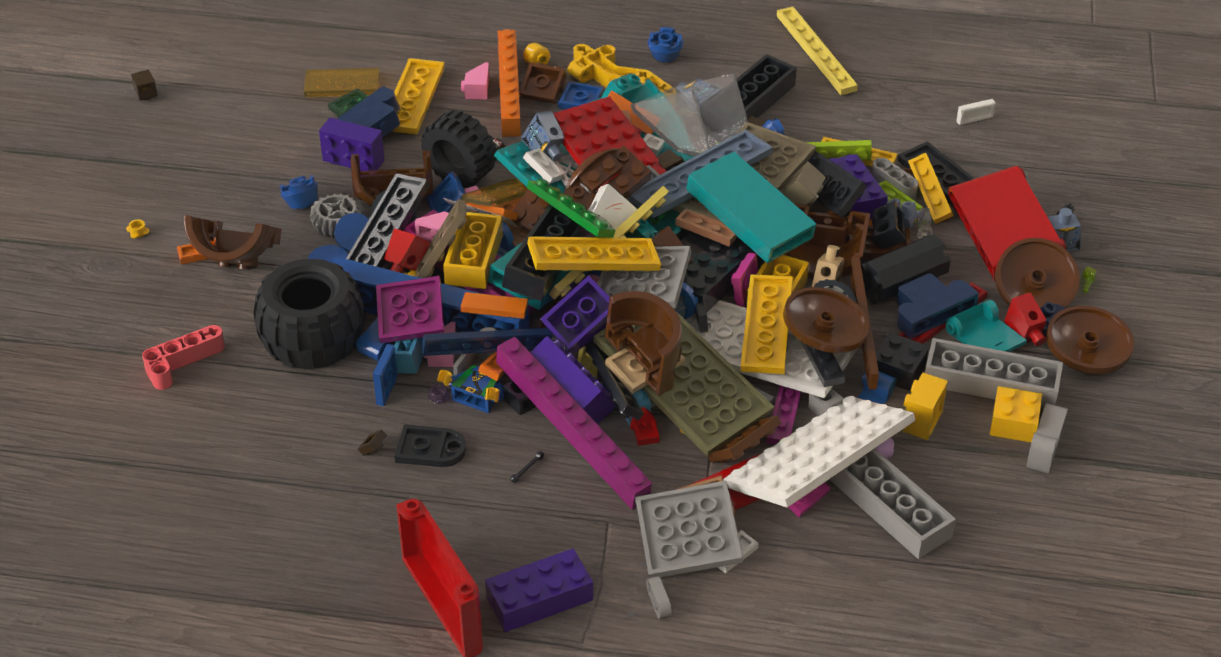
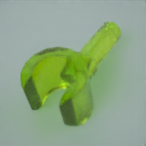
M1089 266L1085 268L1082 275L1083 278L1087 279L1083 289L1084 293H1088L1091 283L1096 279L1095 274L1097 271Z

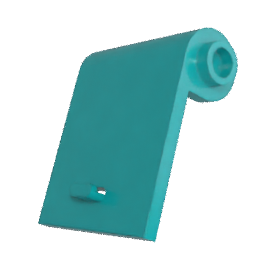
M986 300L946 320V331L963 344L1006 352L1027 344L1025 338L999 320V309L992 300Z

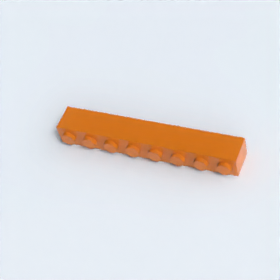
M505 29L498 31L502 137L521 136L516 30Z

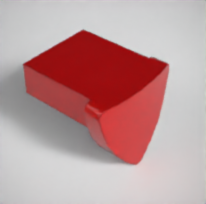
M642 407L644 415L639 421L632 418L630 428L634 431L637 445L660 443L656 419L648 409Z

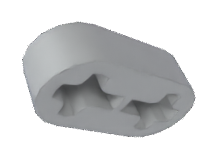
M660 577L647 579L648 594L657 617L671 616L670 601Z

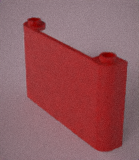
M1017 165L948 188L949 198L994 282L996 266L1001 255L1009 246L1017 241L1027 238H1043L1053 241L1066 249L1064 240L1060 239L1026 181L1024 170Z
M409 499L396 504L403 562L463 657L479 655L483 650V636L478 586L423 502L417 499Z

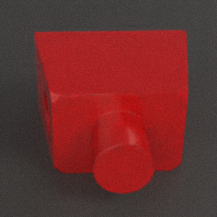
M394 228L384 258L393 264L391 271L403 273L404 269L415 271L431 242L415 234Z
M1029 292L1012 298L1003 323L1025 338L1027 343L1033 341L1035 346L1043 345L1046 342V337L1042 333L1046 324V318L1033 295Z

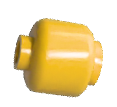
M531 43L525 48L523 58L528 65L530 62L547 65L550 53L541 44Z

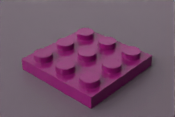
M439 276L376 285L380 343L421 338L424 334L445 333L441 280Z

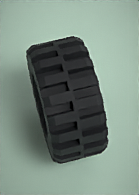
M448 111L424 130L421 139V149L423 151L431 150L432 169L437 177L442 178V181L452 171L457 174L463 188L472 187L494 168L496 146L492 142V136L487 132L488 129L482 126L477 118L474 119L472 115L464 114L463 111Z

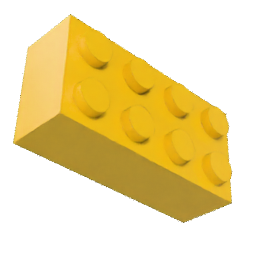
M467 212L464 226L461 230H456L454 234L456 237L449 247L443 265L444 281L446 285L486 289L490 267L495 262L503 236L502 216Z

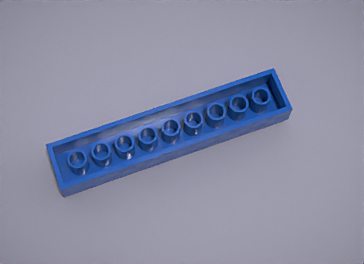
M337 256L331 262L342 266L343 271L349 272L356 282L363 300L364 312L377 316L376 285L421 279ZM441 283L444 326L451 322H456L457 333L478 332L486 327L494 328L497 331L529 329L528 307L524 319L461 312V304L465 292H477Z

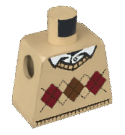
M828 245L826 254H823L817 262L812 287L820 280L823 281L825 279L841 282L844 258L839 257V247Z

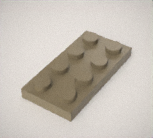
M458 198L432 239L429 248L416 269L415 277L428 278L432 276L435 269L433 266L436 262L440 263L445 255L444 249L447 245L451 246L456 237L454 235L456 230H461L466 222L465 215L467 211L465 210V201Z

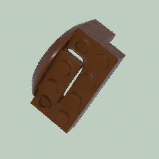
M624 145L619 149L602 150L594 153L579 165L568 180L564 195L571 196L574 202L584 205V209L588 211L598 188L615 174L619 173L607 184L627 199L651 180L652 171ZM580 182H581L588 190H590L591 193H588V192L580 185Z
M431 150L423 151V168L361 171L359 154H351L353 195L373 207L372 203L376 196L380 195L382 191L387 190L396 173L427 179L430 186L423 198L433 194Z

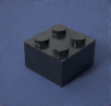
M890 332L876 353L878 371L895 377L897 379L896 387L911 392L913 382L919 379L926 367L930 346Z

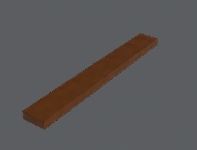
M852 256L849 270L852 291L857 298L856 303L864 310L869 320V332L861 348L869 390L877 389L879 371L860 258Z

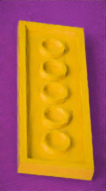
M409 58L394 91L400 105V110L397 112L400 125L391 132L418 134L445 69L444 62Z
M528 238L527 244L536 270L660 271L661 262L651 238Z
M750 274L740 365L741 372L785 374L788 328L783 319V309L788 297L792 294L793 276Z

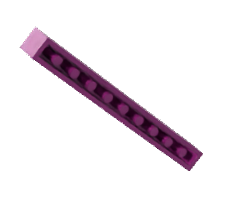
M516 337L497 346L496 363L631 510L637 507L635 497L651 494L652 482Z

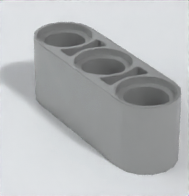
M886 158L875 159L872 176L878 184L886 180L916 201L918 181Z

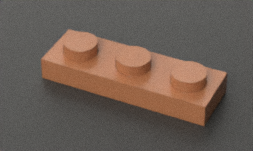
M687 208L676 218V226L730 246L738 237L724 223Z

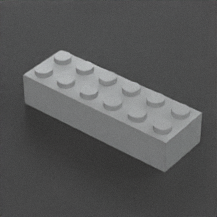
M933 338L925 373L947 380L946 390L990 399L996 398L998 386L1042 393L1040 408L1044 409L1046 403L1056 405L1063 362Z
M876 449L871 450L829 479L917 559H920L953 538L956 519Z

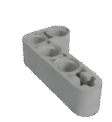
M1046 403L1037 432L1034 433L1026 468L1049 474L1065 424L1068 408Z

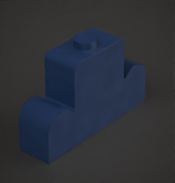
M382 86L337 119L382 130L383 138L400 125L397 116L400 105L394 91Z
M926 274L899 287L897 327L909 339H912L945 324L948 318L976 306L979 293L965 281L954 280L950 282L949 287H946L933 274Z

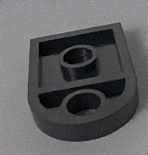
M404 424L394 456L395 463L432 467L453 466L464 458L466 443L464 437L453 429ZM452 447L460 448L456 451L449 450Z

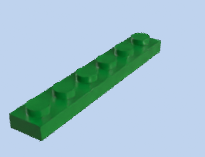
M544 179L528 181L527 189L596 237H614L616 230L609 226L607 221L596 217V213L584 209L585 206L574 202L571 196L562 194L559 188L549 185V181Z

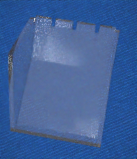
M734 73L676 86L631 104L632 112L676 152L696 156L734 136L748 122Z

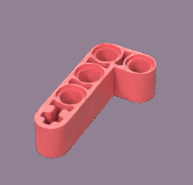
M217 325L207 326L145 350L142 358L146 374L153 386L159 390L167 389L173 384L172 370L223 351L225 343L222 328Z

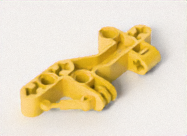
M586 44L574 46V60L569 64L567 71L581 83L594 79L607 88L610 80L630 73L639 76L640 82L643 85L647 79H650L673 109L676 108L675 88L648 70L615 65V48L613 46L604 45L595 50Z

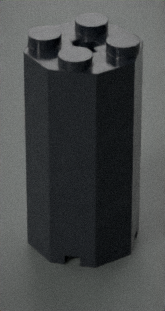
M936 235L926 236L862 263L861 270L866 296L875 304L897 295L900 286L931 273L937 278L949 273L951 260L949 255L945 256L944 250H946L945 244Z

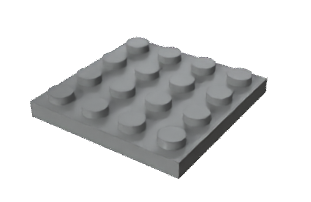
M655 247L661 262L660 271L602 270L598 285L609 297L622 292L640 291L656 295L668 302L673 308H676L692 253L691 247Z
M727 481L635 497L649 578L658 576L661 578L743 563Z

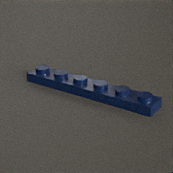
M548 328L424 334L422 354L423 356L497 352V346L513 337H516L527 350H533L546 336L552 340L553 334Z

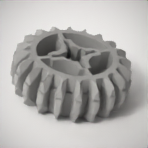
M334 193L331 196L326 194L325 198L320 197L319 201H315L314 206H311L310 221L318 233H323L324 236L330 235L333 238L335 226L341 217L350 213L364 215V209H362L361 202L357 201L356 197H351L350 194L346 196L343 193L340 195Z

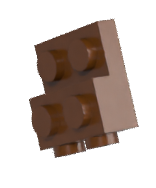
M530 62L519 91L520 97L555 104L559 92H562L567 77L565 69L559 66L552 67L542 63Z
M528 189L513 210V212L519 213L517 220L513 222L530 233L549 206V203Z

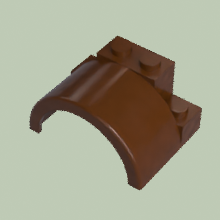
M794 203L816 223L812 239L783 255L809 262L808 276L814 278L818 260L823 254H826L828 245H834L840 248L839 257L844 258L841 277L850 274L852 256H858L860 263L863 257L870 213L850 211L849 216L841 218L834 214L809 211V205ZM851 234L854 238L847 242V236Z
M184 215V228L191 245L203 256L212 259L213 262H219L218 266L231 268V264H236L238 269L250 270L251 266H258V257L267 248H273V244L280 245L282 229L256 223L253 233L223 230V222ZM214 238H216L215 245L213 246L210 241H214Z
M629 291L609 297L605 337L617 351L626 348L646 370L645 382L658 396L673 388L675 377L673 371L680 361L682 352L680 344L682 324L677 312L662 298L646 292ZM632 325H640L642 327L634 333Z

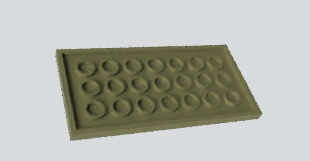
M677 313L682 324L680 344L682 346L681 354L685 357L682 365L673 371L675 375L673 388L660 396L649 385L643 387L642 390L706 456H709L710 453L755 425L758 420L771 414L774 411V406ZM632 325L634 333L642 327L640 325ZM605 328L593 336V342L610 357L619 351L605 337Z

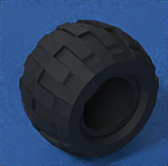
M300 259L283 264L265 276L255 297L253 314L257 334L265 349L275 360L282 361L285 366L292 368L315 369L333 365L351 353V349L356 346L357 339L362 334L365 313L360 290L349 272L343 271V267L336 263H330L322 259Z

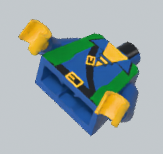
M473 365L457 375H452L447 370H440L437 381L444 382L446 386H451L453 401L489 413L494 402L504 400V387L500 383V379L496 381L478 371L479 366Z

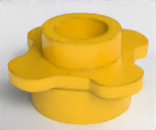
M139 219L131 221L126 228V231L130 232L131 238L134 239L150 232L149 228L145 227V222Z

